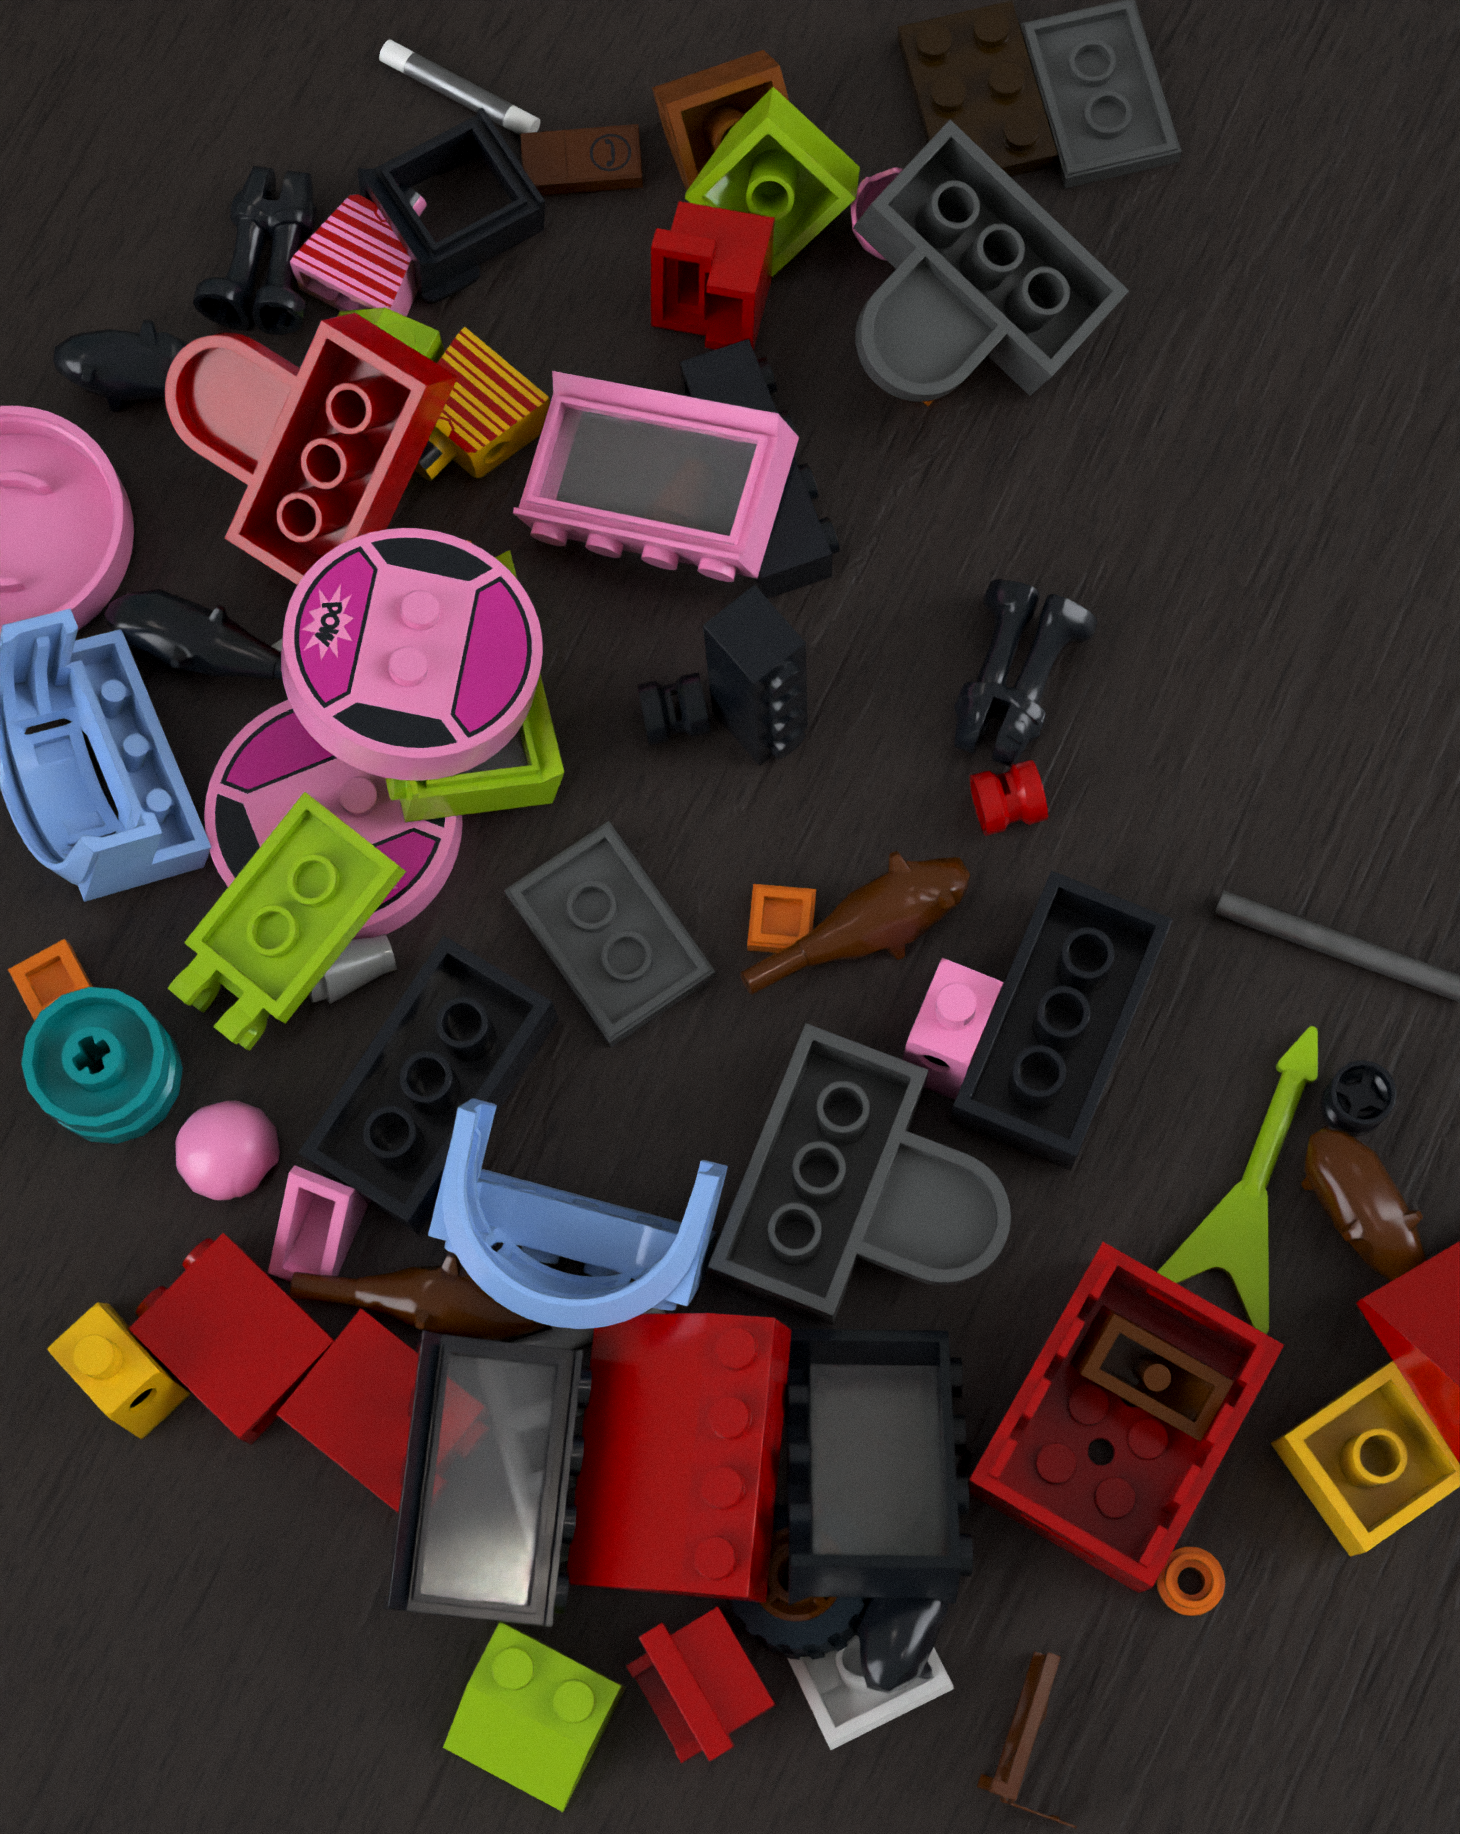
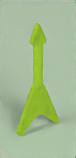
M1310 1026L1276 1064V1070L1282 1074L1242 1180L1230 1190L1157 1271V1273L1178 1284L1207 1270H1222L1229 1276L1249 1324L1265 1334L1269 1331L1268 1194L1266 1188L1306 1083H1313L1318 1077V1031L1314 1026Z

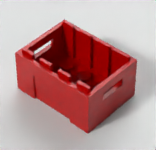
M1102 1242L969 1479V1494L1137 1593L1152 1588L1284 1344ZM1102 1305L1158 1335L1234 1381L1201 1442L1140 1407L1127 1406L1119 1395L1081 1375L1070 1364ZM1105 1440L1112 1446L1113 1458L1110 1463L1097 1465L1090 1460L1088 1447L1091 1442Z

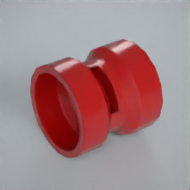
M1032 759L1012 764L1010 770L1005 773L996 775L988 770L970 775L972 799L978 821L985 836L1004 832L1010 823L1023 821L1031 825L1048 820V808L1043 784Z

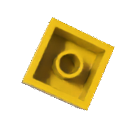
M1394 1361L1378 1368L1271 1442L1273 1448L1349 1556L1366 1553L1460 1487L1459 1462Z

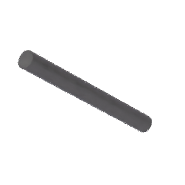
M1223 890L1215 911V914L1460 1002V975L1233 893Z

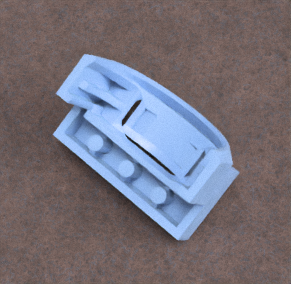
M70 608L2 625L0 632V789L13 823L30 852L41 864L70 883L78 885L83 900L86 902L204 868L211 845L122 630L119 629L75 640L78 625ZM62 718L71 721L69 724L33 734H25L28 727ZM83 732L89 738L118 810V819L98 781L86 747Z
M472 1098L458 1107L428 1236L445 1240L444 1248L457 1255L464 1269L485 1293L510 1311L527 1319L550 1326L571 1329L611 1326L639 1316L651 1308L672 1311L676 1309L677 1304L689 1305L705 1281L717 1233L712 1231L728 1166L707 1160L700 1161L695 1185L683 1220L678 1222L481 1169L497 1105ZM496 1243H504L497 1252L491 1248L496 1246ZM560 1256L585 1263L583 1271L591 1276L565 1273L540 1262L556 1264L559 1262Z

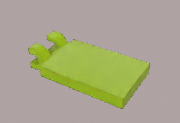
M304 792L184 943L195 951L197 956L188 967L180 972L167 989L185 1004L193 1005L204 1013L216 998L222 984L239 999L223 1014L214 1025V1028L231 1042L239 1043L250 1051L264 1033L270 1014L286 1024L406 871L313 797Z

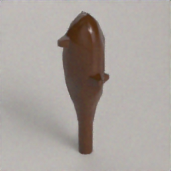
M898 851L889 854L888 872L848 894L821 924L809 934L796 941L795 944L741 971V979L748 992L753 995L806 966L813 967L839 960L861 959L879 950H887L896 960H900L905 957L906 943H911L926 933L961 902L968 888L970 873L960 857L906 861Z
M1327 1125L1308 1137L1304 1167L1307 1176L1301 1185L1305 1191L1314 1190L1321 1205L1332 1219L1334 1227L1341 1233L1344 1240L1352 1245L1366 1264L1391 1282L1427 1261L1417 1228L1423 1216L1419 1210H1409L1375 1151L1348 1133Z
M448 1252L443 1264L440 1266L410 1267L393 1273L359 1277L358 1279L294 1272L291 1280V1298L355 1305L391 1315L420 1330L442 1335L498 1341L511 1336L530 1333L548 1326L516 1314L496 1302L475 1283L460 1263L457 1255L452 1252Z

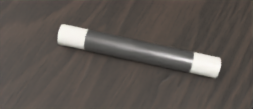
M390 39L383 45L379 55L381 62L475 112L483 107L492 121L518 135L520 133L538 131L540 119Z

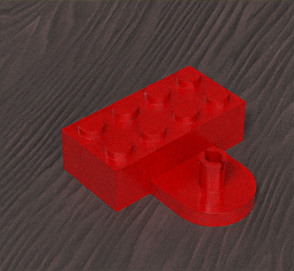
M352 313L321 320L300 368L254 339L242 334L218 333L198 338L182 348L170 365L165 382V402L170 421L185 444L199 455L248 485L224 539L298 585L305 573L327 552L355 537L387 529L458 376L360 315Z

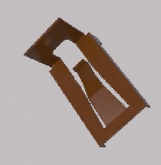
M1034 1651L995 1776L991 1778L981 1774L977 1787L1000 1795L999 1801L1077 1829V1826L1064 1822L1053 1814L1045 1815L1014 1804L1039 1726L1047 1716L1049 1694L1061 1659L1060 1656L1047 1652V1655Z

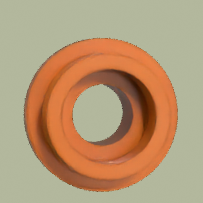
M1183 1547L1171 1553L1156 1580L1161 1599L1171 1610L1181 1615L1197 1616L1207 1613L1219 1603L1225 1589V1576L1220 1563L1211 1553L1198 1547ZM1183 1569H1193L1201 1576L1202 1586L1197 1594L1189 1595L1179 1588L1178 1576Z

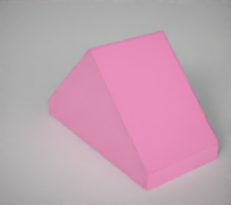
M294 1165L287 1179L268 1273L291 1282L294 1272L338 1276L366 1212L368 1203L354 1188Z

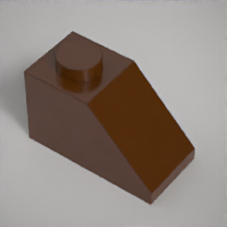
M1104 1305L1101 1306L1070 1362L1081 1375L1200 1442L1234 1382L1170 1342Z

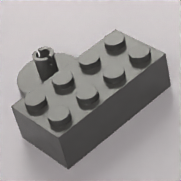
M951 120L941 128L870 204L853 227L896 269L876 290L861 310L855 332L858 357L865 372L876 385L887 393L903 400L930 401L949 394L973 372L986 356L1031 396L1058 371L1129 292L1118 279Z
M805 1023L708 1265L710 1277L833 1326L859 1258L916 1281L934 1286L963 1284L983 1274L998 1259L1007 1241L1011 1224L1008 1196L1001 1181L983 1162L968 1154L908 1132L926 1088L928 1069Z

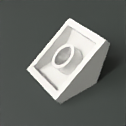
M857 1635L847 1642L848 1646L839 1652H836V1650L824 1654V1658L814 1660L810 1656L800 1657V1660L787 1658L830 1750L954 1689L934 1647L927 1660L932 1668L930 1678L923 1679L918 1677L906 1688L889 1694L867 1688L861 1667L860 1643Z

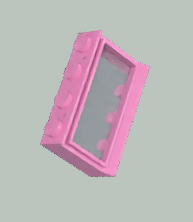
M552 371L553 396L519 508L514 507L513 514L532 529L530 536L555 546H565L567 539L586 542L585 547L588 550L611 558H620L623 550L642 554L641 559L644 562L668 570H676L679 562L698 566L697 571L699 573L725 582H733L736 574L757 579L799 440L798 435L778 413Z

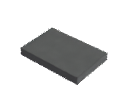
M1121 0L1020 23V29L1058 154L1057 166L1064 189L1179 162L1181 149L1135 0Z
M610 821L504 890L506 897L610 1047L716 977L713 967Z

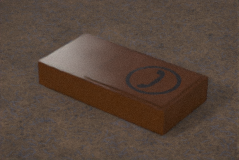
M638 124L520 133L522 167L541 195L643 188Z

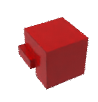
M679 201L671 230L656 228L651 245V326L706 336L705 348L715 350L749 339L754 351L772 279L775 218Z
M718 1606L673 1634L670 1633L664 1623H661L638 1638L647 1653L626 1665L632 1678L636 1679L675 1748L674 1752L681 1763L686 1762L704 1751L709 1762L713 1761L735 1747L729 1734L777 1706Z

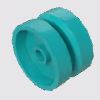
M87 987L64 994L42 1010L25 1037L21 1062L27 1089L44 1112L57 1120L67 1130L90 1142L113 1144L144 1136L166 1118L179 1096L183 1071L175 1040L140 1001L117 989ZM103 1063L105 1068L98 1072L99 1067Z

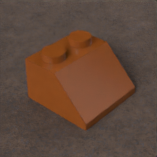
M764 50L652 87L667 143L686 191L730 129L772 87L789 101L780 65Z

